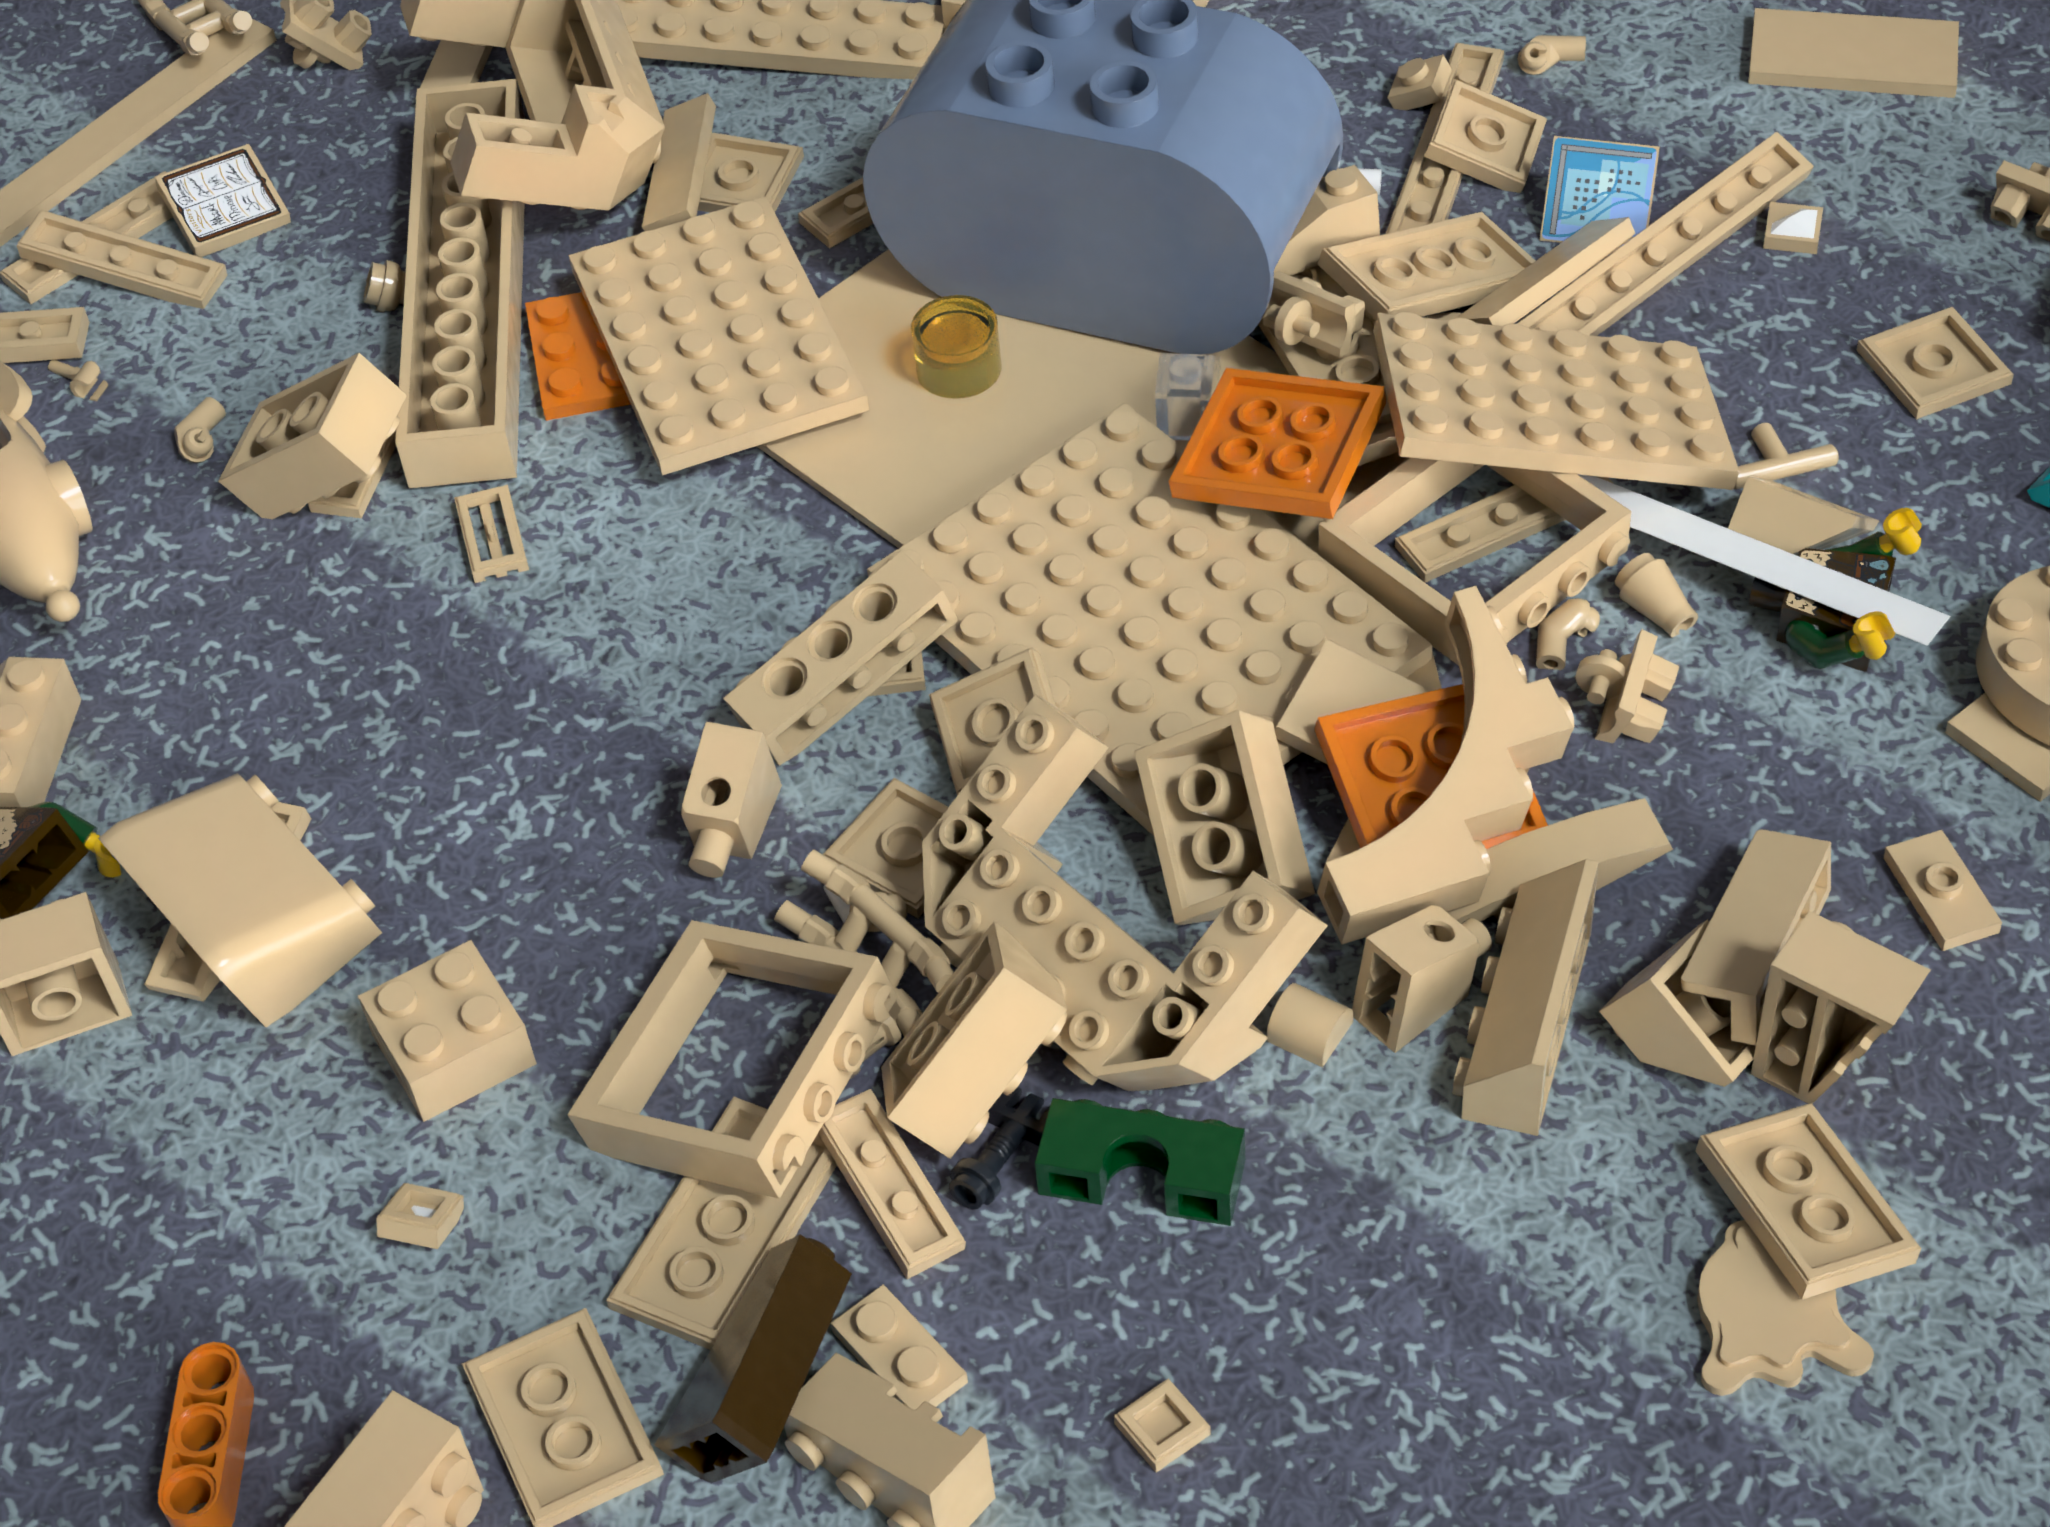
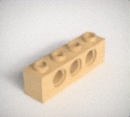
M901 550L889 561L876 567L865 581L842 600L833 603L824 615L800 635L787 641L781 650L759 669L740 680L735 689L723 699L743 728L763 731L772 758L780 766L801 753L954 625L958 618L944 590Z

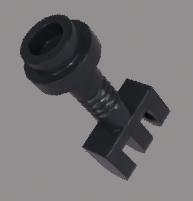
M1017 1087L1009 1095L1002 1093L988 1110V1123L1000 1128L995 1137L992 1138L976 1160L962 1158L951 1170L949 1191L957 1202L970 1209H979L983 1204L989 1205L992 1203L1001 1190L1000 1180L996 1175L1022 1141L1025 1139L1040 1146L1050 1109L1049 1106L1039 1120L1035 1118L1044 1105L1043 1098L1030 1093L1020 1106L1014 1109L1022 1095L1021 1088Z

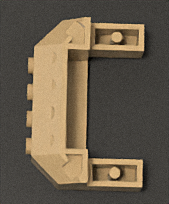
M401 0L400 7L409 36L419 37L427 41L446 40L462 42L475 47L494 46L506 48L530 120L475 113L465 114L450 161L461 196H471L481 200L490 198L519 201L529 205L568 206L578 210L596 209L609 211L645 183L651 165L657 163L660 157L661 137L665 125L618 3L614 0Z
M1035 694L922 841L925 927L943 942L940 947L950 960V963L957 968L993 921L1005 928L1061 985L1067 1006V1011L1065 1012L1067 1018L1058 1036L1047 1046L1051 1047L1056 1042L1065 1050L1068 1055L1063 1060L1064 1065L1088 1084L1094 1085L1099 1078L1126 1091H1145L1215 1081L1261 1048L1268 1039L1265 1034L1252 1024L1328 925L1284 889L1252 871L1176 971L1169 969L1058 875L1057 872L1063 864L1037 842L1109 747L1067 713Z

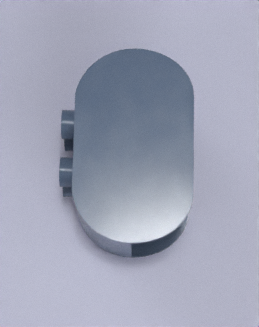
M966 0L871 145L864 165V194L872 221L893 256L920 283L951 302L975 310L1174 353L1189 355L1212 354L1235 346L1252 333L1259 324L1272 295L1274 269L1321 178L1325 177L1330 171L1337 170L1340 165L1343 151V127L1335 98L1317 68L1291 42L1264 24L1249 17L1233 12L1196 6L1192 0Z

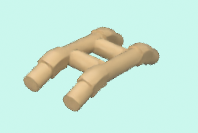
M137 0L154 26L159 30H163L190 56H197L205 52L209 46L208 36L224 28L232 35H240L248 31L252 25V17L248 12L232 8L223 0H191L172 10L162 0Z
M814 849L806 857L801 870L824 884L827 890L840 897L847 905L853 906L840 932L817 915L812 916L789 900H786L781 905L774 921L798 935V939L803 942L858 953L857 949L871 923L874 924L893 941L881 965L898 996L889 1014L905 1037L922 1015L921 1010L912 997L903 989L897 988L910 961L918 968L922 976L929 979L935 990L939 993L954 973L950 967V960L940 946L931 938L924 937L870 888V884L860 875L843 864L838 865Z

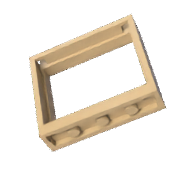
M1410 457L1338 509L1333 519L1326 518L1319 523V555L1429 641L1432 647L1459 666L1455 649L1444 625L1451 601L1380 551L1375 545L1484 465ZM1487 465L1581 530L1485 603L1486 606L1490 605L1496 610L1502 626V638L1506 645L1527 627L1537 626L1546 617L1548 611L1566 597H1574L1579 594L1591 578L1607 566L1612 567L1616 565L1618 558L1628 550V544H1630L1631 510L1576 473L1569 474Z
M691 920L567 1115L588 1148L603 1155L780 1199L798 1167L802 1166L805 1154L822 1125L832 1116L835 1104L852 1074L861 1066L865 1052L882 1023L889 1018V1011L898 996L877 956ZM727 973L836 995L750 1140L640 1115V1112Z

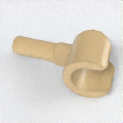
M57 360L50 361L48 365L49 371L72 380L69 387L72 393L80 398H85L98 380L96 377L100 373L99 366L93 361H87L82 368L73 367ZM105 380L102 381L89 400L98 401L109 386Z

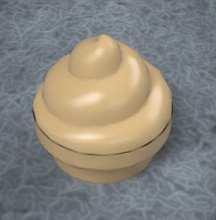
M386 260L384 265L372 262L366 280L363 302L376 305V311L379 312L394 311L399 304L404 305L406 272L402 271L399 264L393 261Z

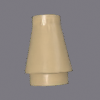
M1643 553L1632 559L1618 573L1615 585L1621 590L1619 594L1620 599L1664 629L1671 638L1680 634L1679 630H1687L1696 623L1698 614L1688 603L1664 559H1655L1650 553Z

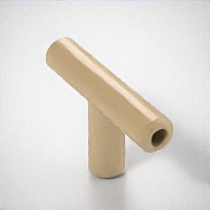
M1769 423L1758 424L1753 429L1751 436L1765 460L1738 466L1740 472L1734 489L1744 488L1748 476L1773 481L1835 466L1839 460L1838 451L1835 446L1828 444L1788 454L1772 425Z

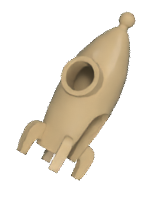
M0 361V584L23 598L46 603V612L53 620L59 622L70 621L76 617L80 610L79 599L70 590L78 570L79 536L92 532L90 514L79 484L68 463L65 460L53 463L48 461L44 455L46 448L44 440L35 427L24 417L32 404L33 395L31 389L18 373Z

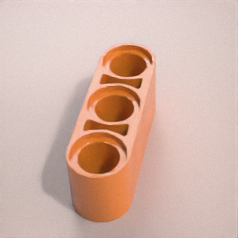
M210 1342L198 1346L184 1358L179 1370L158 1489V1504L171 1527H232L235 1520L254 1403V1387L235 1349L226 1343ZM226 1381L223 1385L219 1386L218 1388L211 1389L217 1383ZM217 1441L208 1449L199 1451L207 1443ZM207 1502L202 1509L195 1513L187 1514L194 1506Z

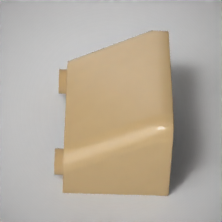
M237 773L121 820L98 839L218 978L265 1027H268L297 1007L382 932L367 915L375 905L358 885L350 879L341 886L272 811L271 807L279 801L256 775L245 781Z

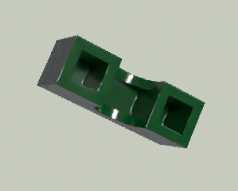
M1052 1098L1035 1161L1038 1194L1102 1205L1107 1185L1115 1174L1129 1167L1144 1166L1158 1171L1166 1178L1164 1183L1166 1216L1231 1226L1246 1161L1245 1128L1233 1127L1225 1122L1214 1119L1195 1121L1170 1117L1151 1109L1132 1111L1107 1107L1088 1099L1069 1101Z

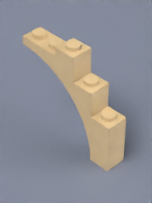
M1477 586L1454 592L1444 623L1456 652L1464 688V730L1459 753L1434 792L1404 822L1383 837L1357 851L1325 863L1317 893L1341 945L1365 938L1431 905L1441 907L1448 912L1479 902L1487 878L1491 873L1490 858L1481 841L1521 829L1529 806L1533 801V789L1525 769L1561 759L1571 733L1574 730V717L1571 707L1565 698H1558L1549 678L1527 683L1526 671L1521 659L1516 654H1510L1502 638V626L1496 610L1490 605L1486 606Z

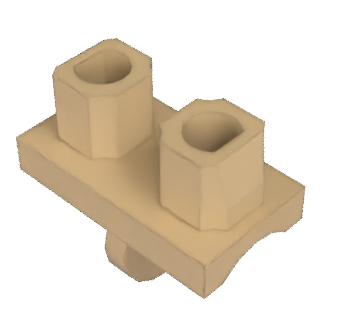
M282 0L280 2V8L285 11L282 32L287 34L285 42L295 47L293 52L295 64L306 69L313 65L316 60L321 63H330L332 60L348 70L360 69L364 64L362 48L372 35L368 17L356 10H349L338 22L330 17L334 12L333 0Z
M2004 160L1996 172L1997 191L1991 204V218L2003 221L2005 224L2016 228L2026 211H2033L2042 215L2036 225V236L2050 241V167L2034 162L2028 170Z
M1277 271L1274 273L1272 295L1264 315L1263 325L1273 329L1276 339L1287 345H1295L1301 341L1340 358L1350 353L1352 334L1362 329L1365 304L1364 301L1353 296L1340 297L1323 290L1321 283L1307 277L1299 280Z
M1641 629L1637 635L1632 653L1621 656L1618 661L1616 660L1617 654L1609 649L1602 650L1600 655H1591L1580 661L1575 678L1579 687L1588 693V701L1593 704H1602L1605 698H1607L1595 737L1596 740L1614 743L1619 735L1623 733L1640 741L1650 743L1661 730L1667 709L1640 696L1641 693L1663 701L1675 683L1679 666L1653 654L1658 636Z

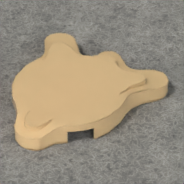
M1745 1220L1737 1221L1726 1229L1724 1243L1708 1259L1701 1273L1697 1296L1701 1320L1711 1340V1352L1701 1372V1382L1704 1388L1712 1394L1725 1396L1735 1392L1745 1381L1751 1378H1761L1782 1387H1795L1802 1379V1360L1808 1357L1816 1358L1848 1376H1860L1866 1373L1873 1362V1349L1867 1341L1844 1323L1838 1311L1836 1289L1801 1300Z

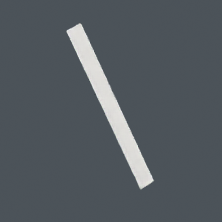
M1579 475L1631 510V528L1856 618H1860L1870 612H1883L1887 615L1896 634L1926 646L1929 645L1951 617L1596 476Z

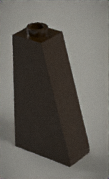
M799 1234L771 1248L654 1444L698 1478L710 1483L719 1481L767 1463L774 1451L852 1275L851 1272L835 1261V1255L829 1247L820 1241L805 1238Z

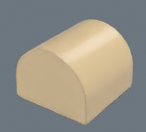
M1292 983L1284 990L1273 1009L1267 1028V1042L1323 1068L1352 1025L1353 1010L1297 983Z

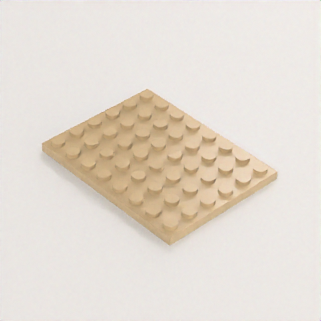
M1125 402L869 567L867 571L869 577L876 567L886 563L902 550L944 590L958 618V621L934 640V642L970 674H974L1033 647L1041 655L1056 707L1067 713L1109 747L1087 777L1154 836L1134 750L1237 710L1273 721L1274 729H1276L1278 722L1327 639L1405 678L1432 660V644L1263 510L1172 498L1168 481L1185 449ZM1277 739L1283 765L1302 753V751Z

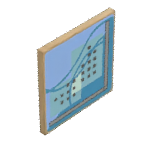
M1554 136L1540 241L1562 243L1585 225L1596 220L1629 217L1635 231L1632 237L1646 229L1650 221L1660 147Z

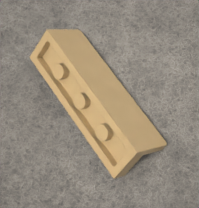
M1763 829L1757 830L1681 977V988L1685 992L1731 1001V1041L1756 1046L1770 966L1808 911L1820 915L1830 893V841Z

